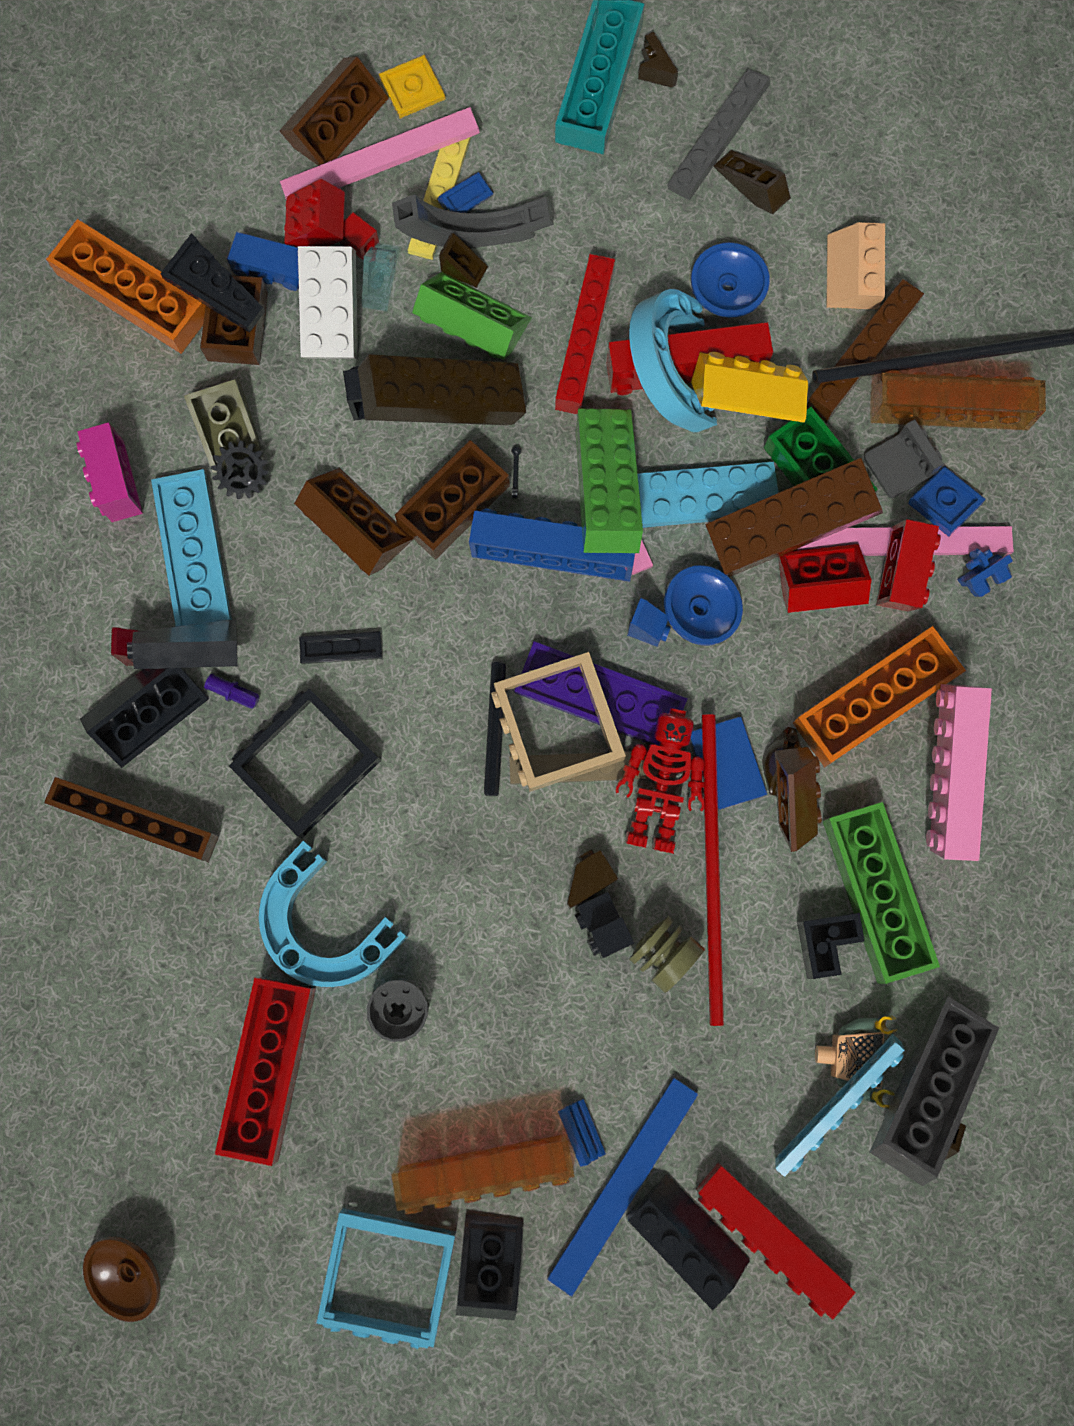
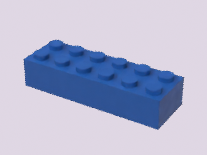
M491 509L474 511L469 538L471 556L474 558L628 582L631 580L635 553H583L582 527H579L577 523L564 521L562 524L553 523L550 519L544 517H537L533 520L524 518L523 515L517 513H509L508 516L500 515Z

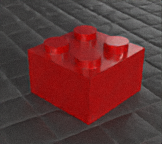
M320 178L288 195L285 203L284 244L297 248L298 246L328 247L343 240L345 192Z

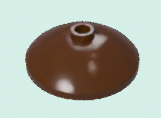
M113 1236L98 1240L88 1249L83 1261L84 1281L91 1297L103 1311L118 1320L126 1322L140 1321L153 1312L160 1299V1280L153 1261L140 1246L127 1239Z

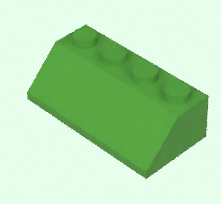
M443 272L420 285L412 311L423 322L435 324L441 327L446 334L456 335L464 339L468 345L480 347L488 351L490 356L503 360L512 353L532 317Z

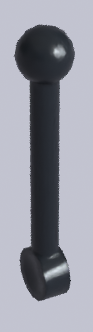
M516 445L511 450L514 455L512 498L518 499L519 455L522 449Z

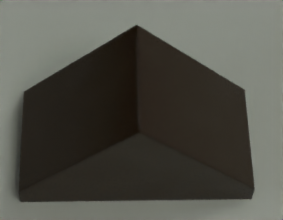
M454 233L450 234L439 254L441 272L477 288L488 266Z

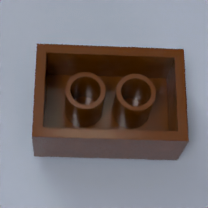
M232 276L260 303L265 313L249 333L206 306L200 348L209 362L259 365L268 291L262 278Z

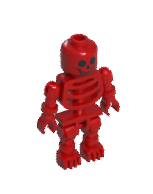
M670 708L669 713H661L655 730V739L660 741V745L650 744L647 751L645 746L641 744L635 745L631 751L628 766L625 765L623 768L625 773L616 784V794L619 793V787L623 784L625 785L626 781H628L629 791L626 797H630L633 791L632 784L634 778L639 776L640 773L638 768L641 761L643 773L658 783L656 784L655 791L637 788L638 794L648 795L650 800L640 797L636 798L634 812H636L635 821L631 823L633 831H627L625 837L626 844L646 848L648 836L643 833L648 828V824H646L647 817L652 816L654 811L660 813L659 818L663 819L662 827H659L658 833H661L660 838L654 837L652 849L674 853L676 842L671 840V836L675 835L673 827L675 821L679 819L681 807L668 804V801L683 803L684 797L669 794L666 791H668V785H677L687 781L690 776V770L691 781H688V787H691V791L687 799V808L689 811L692 810L691 803L695 800V796H697V800L700 801L699 810H704L705 802L702 798V788L705 787V782H702L704 760L698 756L691 759L690 752L681 750L682 746L689 745L694 726L693 720L686 717V711ZM658 750L663 751V752H664L663 755L660 754V753L658 752ZM652 754L661 758V765L652 760ZM684 761L682 766L672 767L673 762ZM648 764L659 769L658 777L650 773ZM683 771L681 777L670 780L671 772L678 773ZM656 797L663 799L661 807L655 806Z

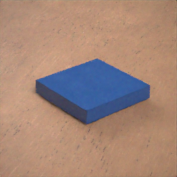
M944 466L910 498L908 504L932 524L939 526V529L950 537L986 499Z

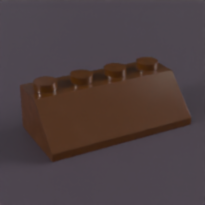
M357 56L343 58L279 131L295 150L320 166L337 159L389 97Z
M340 468L306 480L294 503L306 517L317 525L368 576L382 570L413 540L398 526L391 516Z

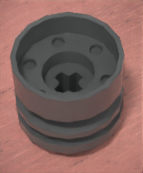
M404 980L388 981L380 985L370 996L367 1005V1020L372 1030L380 1038L391 1042H403L416 1036L424 1027L428 1016L427 1001L422 991L413 983ZM394 1002L397 1005L402 1003L405 1005L406 1008L403 1010L404 1016L402 1018L398 1015L394 1017L391 1015L390 1012L393 1010L391 1005Z

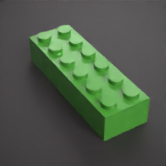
M578 409L575 433L583 553H639L643 525L631 410Z
M883 802L823 821L853 913H860L865 939L864 945L877 984H887L940 967Z

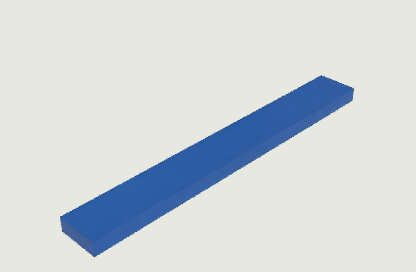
M673 1077L550 1272L547 1280L571 1297L698 1096L696 1092Z

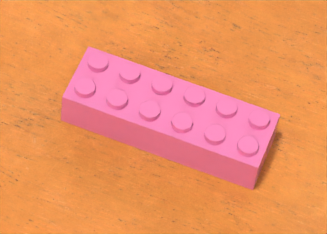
M941 684V690H938L936 694L939 718H936L934 722L937 746H934L932 750L935 774H932L930 778L933 802H930L928 806L931 830L927 831L926 844L930 847V851L943 859L979 861L992 688Z

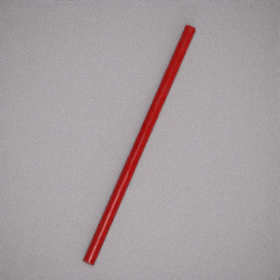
M705 714L702 715V748L704 760L703 782H705L704 825L710 1026H724L716 715Z

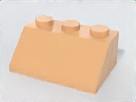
M859 222L828 234L826 307L878 310L885 297V223Z

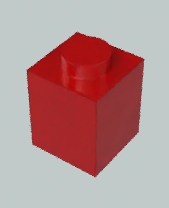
M353 212L348 218L344 219L343 240L339 241V243L344 247H352L356 250V256L363 260L379 243L377 230Z

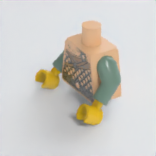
M891 1015L882 1017L880 1020L878 1018H858L840 1028L839 1034L832 1035V1047L816 1046L815 1062L831 1064V1076L837 1078L838 1086L842 1088L884 1044V1034H891L897 1031V1029L889 1030L886 1027L887 1020H894L896 1018ZM881 1080L875 1088L869 1087L863 1093V1100L872 1103L876 1101L878 1106L889 1108L890 1105L884 1104L882 1098L885 1094L894 1096V1093L889 1090H883Z

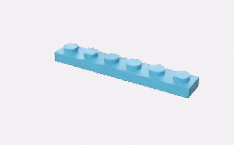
M892 1034L776 1157L775 1169L784 1177L790 1170L795 1172L802 1165L803 1157L810 1149L815 1151L822 1144L823 1136L829 1129L833 1131L842 1123L843 1115L849 1108L853 1110L861 1103L864 1097L863 1093L869 1087L873 1089L881 1082L884 1076L882 1073L889 1066L895 1067L902 1060L904 1047L896 1036Z

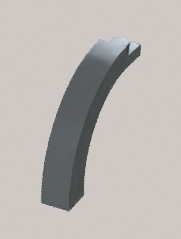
M416 194L392 203L395 227L398 230L421 242L444 247L451 233H454L469 248H477L534 238L535 231L554 225L551 203L547 197L503 211L476 214L443 210L426 203Z

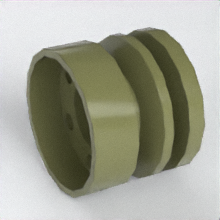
M670 916L654 924L636 944L634 952L629 958L633 964L643 956L646 958V961L640 967L642 972L654 965L657 970L653 974L651 981L664 993L668 992L687 973L705 950L692 936L679 943L676 939L683 929L680 925L671 933L667 932L666 930L674 921Z

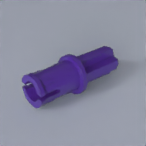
M214 673L208 676L204 685L206 690L225 697L226 701L230 702L232 700L250 709L257 706L260 698L258 694L239 686L238 682L227 681L216 676Z

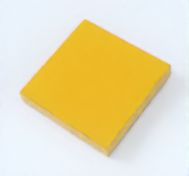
M425 55L379 73V78L399 118L445 100V94Z

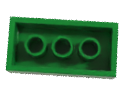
M812 407L807 409L805 422H788L771 434L764 446V450L793 486L854 461ZM871 481V483H872V485H873V488H874V490H875V493H876L878 489H877V487L873 484V482Z

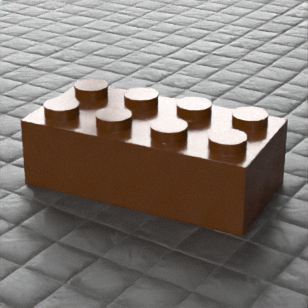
M470 440L395 514L397 524L436 560L472 525L474 511L488 509L510 487L509 475Z

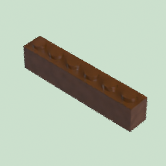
M902 279L834 367L875 361L916 309L924 293ZM862 377L821 383L811 395L807 403V409L812 407L818 416L827 423Z
M57 777L54 778L44 801L45 804L208 863L219 836Z

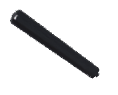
M492 662L484 779V794L491 797L499 795L502 746L500 718H503L501 707L495 708L491 693L495 692L494 683L505 680L506 664L503 662Z

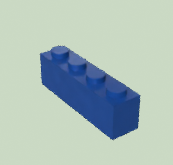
M236 232L227 258L234 274L237 276L248 277L249 275L262 278L265 284L276 282L282 284L288 290L297 291L299 288L297 247Z

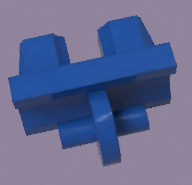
M976 548L969 554L971 561L966 563V567L971 571L957 580L961 586L968 587L975 597H982L991 590L986 581V578L989 576L993 578L995 584H1001L1012 578L1008 564L1013 562L1010 554L1001 557L999 554L993 556L989 549L982 552Z

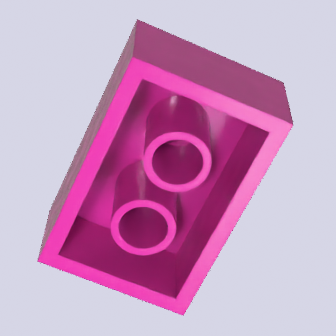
M109 422L77 431L80 441L76 442V446L81 458L85 460L86 466L83 467V473L87 482L91 483L92 491L89 492V497L92 505L98 507L102 516H106L111 522L143 514L123 439Z

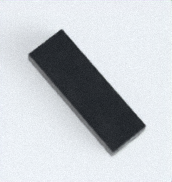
M381 631L299 637L301 664L382 659Z

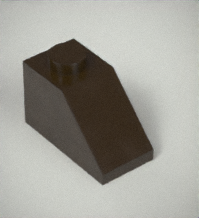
M593 849L578 857L580 863L576 864L567 901L569 909L618 880L601 850L594 853Z

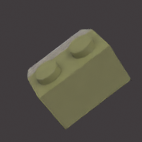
M239 378L184 395L210 467L218 464L213 456L222 455L220 447L224 446L229 450V442L234 441L238 447L239 441L243 440L246 443V447L251 443L256 444L255 452L262 450ZM244 452L234 453L242 459L249 456V454ZM225 463L224 469H227L228 465Z

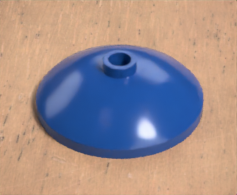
M721 243L708 248L697 258L691 273V287L698 302L709 312L722 317H740L757 309L764 301L770 283L768 268L760 255L751 248L737 243ZM728 285L732 290L726 291L723 287Z
M701 565L688 567L679 572L670 581L665 591L664 608L667 619L672 628L682 638L691 643L704 646L719 644L732 636L740 625L743 613L740 593L733 581L715 568ZM694 607L700 609V615L694 612Z

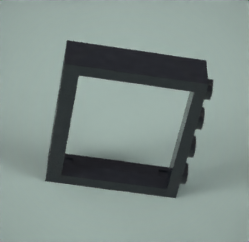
M310 689L306 692H299L293 698V704L286 711L281 710L272 719L273 723L266 730L262 729L257 732L252 738L253 743L247 749L239 750L232 757L231 760L233 762L229 765L240 779L301 839L381 762ZM312 703L364 757L296 822L248 774L244 767L300 712Z

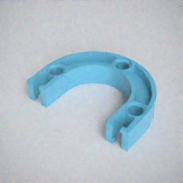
M668 289L643 300L634 309L629 329L632 359L641 385L659 413L668 421L691 432H700L717 425L716 417L711 418L704 413L706 410L713 411L715 408L702 407L695 391L689 388L678 374L669 351L668 328L677 333H686L704 327V319H698L692 314L694 312H702V305L697 299L680 290Z
M302 841L273 873L263 891L259 907V928L263 943L274 962L296 980L320 987H337L353 984L377 971L408 936L399 930L397 933L399 937L385 948L378 941V938L387 926L391 928L394 925L389 918L385 917L366 939L348 954L326 958L307 950L300 943L294 932L292 909L299 892L327 861L319 854L315 857L316 861L303 871L302 868L297 866V863L306 851L310 852L313 848L307 842ZM296 870L298 874L297 881L292 885H288L285 881L287 872ZM375 945L380 951V956L376 961L371 962L366 957V950L370 946ZM294 949L299 953V961L294 966H291L287 962L286 957L288 952Z

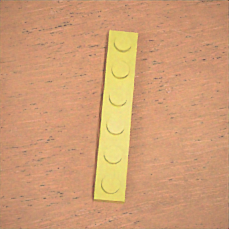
M471 137L439 149L423 201L443 209L437 199L441 194L456 186ZM411 238L408 254L433 260L437 245Z

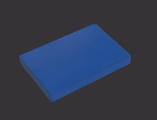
M737 717L716 724L718 810L766 796L767 792L742 718ZM701 728L692 731L690 741L695 756L703 759Z

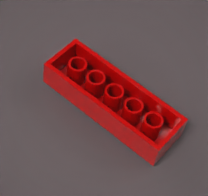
M768 322L668 335V345L672 361L678 374L686 384L692 382L700 353L718 352L729 358L742 356L750 361L759 363L762 360L770 361L773 355ZM630 340L609 342L606 366L610 392H617L618 395H628L633 390L643 389L633 363Z
M262 977L254 978L214 1155L273 1166L279 1161L316 988Z

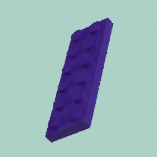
M534 641L521 674L575 656ZM593 663L617 732L648 744L660 745V741L655 739L659 715L661 713H669L670 708L683 711L688 698ZM580 667L516 687L514 690L515 694L600 725Z

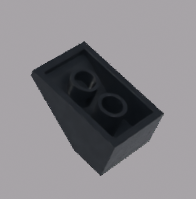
M465 1215L456 1315L515 1321L518 1308L523 1234L522 1219Z

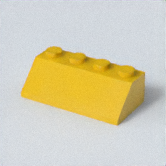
M718 352L699 354L691 384L702 407L805 422L808 380L802 369L798 366H777L773 362L762 360L760 363L753 362L742 356L729 358Z

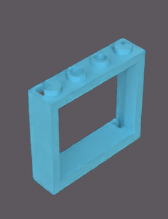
M343 1208L338 1216L316 1324L330 1328L333 1332H339L341 1329L351 1330L354 1336L368 1338L370 1335L380 1336L382 1341L391 1344H397L399 1341L409 1342L410 1346L416 1349L419 1347L427 1349L428 1346L434 1347L456 1231ZM348 1227L444 1246L428 1329L331 1310Z

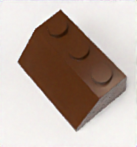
M809 747L775 751L778 823L791 852L798 851L818 835V824L822 822L821 810L817 807V799L821 798V789L819 782H816V773H820V763L818 757L813 755Z

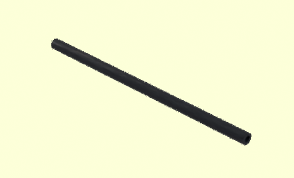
M1074 331L813 370L812 379L817 384L1074 345Z

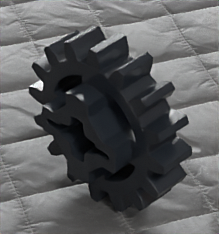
M242 440L239 441L237 447L234 441L229 442V450L224 446L220 447L222 455L213 456L218 464L211 466L212 470L217 471V475L213 476L212 479L220 480L219 490L227 488L226 496H232L235 492L237 499H242L244 493L247 498H252V490L256 493H261L262 489L259 485H267L269 483L264 478V475L271 474V471L265 469L264 465L270 462L269 460L261 459V456L264 454L263 450L254 451L256 444L251 443L246 447L245 441ZM244 452L249 454V456L242 459L234 453ZM225 463L228 465L226 475L224 472ZM247 464L243 470L244 474L235 476L239 470L238 466ZM255 465L258 467L257 477L254 475ZM239 481L242 482L244 485H247L248 487L239 488L234 486L233 484Z

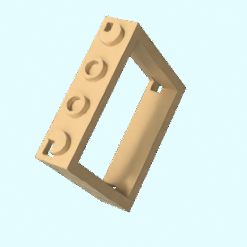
M589 652L494 683L495 692L491 693L495 708L501 707L504 715L503 718H500L504 734L510 733L513 743L508 746L513 761L519 759L522 770L517 772L522 787L527 785L530 792L621 762L625 759L626 755ZM580 667L610 753L535 778L505 691Z

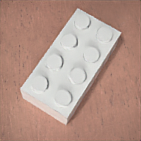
M298 246L301 357L305 359H357L356 250L352 247Z

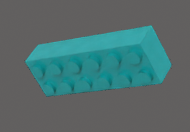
M593 0L556 120L555 143L604 155L643 24L645 3L632 0Z

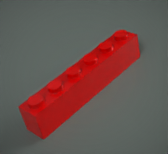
M589 255L555 398V410L577 414L578 409L583 408L614 275L615 259Z
M717 1163L697 1186L696 1191L700 1194L697 1200L710 1212L715 1208L722 1215L719 1221L732 1233L737 1229L744 1236L741 1242L754 1254L759 1250L766 1257L763 1262L776 1275L781 1271L789 1278L786 1284L798 1296L802 1292L811 1299L808 1305L820 1317L826 1313L834 1320L856 1292L721 1164Z

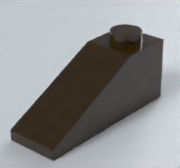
M730 150L714 165V168L752 204L768 213L774 214L791 199L785 173Z

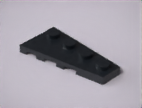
M192 233L160 273L164 280L249 333L265 313L260 303L232 277L231 273L214 258L207 248H204Z

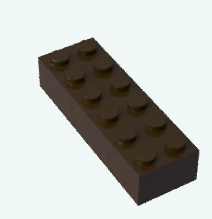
M369 354L358 368L365 420L513 425L526 414L518 363Z

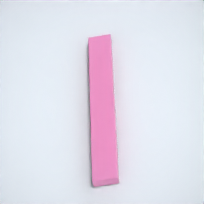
M469 107L281 180L280 184L285 198L320 178L337 188H341L480 133Z
M1012 526L959 527L950 537L939 529L938 534L941 535L940 545L936 551L934 550L933 555H969L976 548L982 552L989 549L993 555L1012 554L1014 552ZM892 527L846 528L798 548L797 551L859 544L863 556H886Z

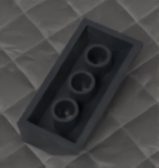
M184 668L142 669L82 716L80 721L86 733L123 768L209 699Z
M667 1173L626 1215L628 1222L712 1311L735 1288L750 1262L743 1252Z

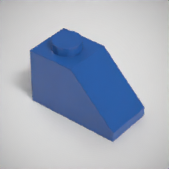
M640 598L627 636L658 647L660 640L666 642L671 626L666 625L668 619L665 613L647 600Z

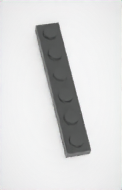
M747 69L669 181V190L691 200L769 87L770 77Z

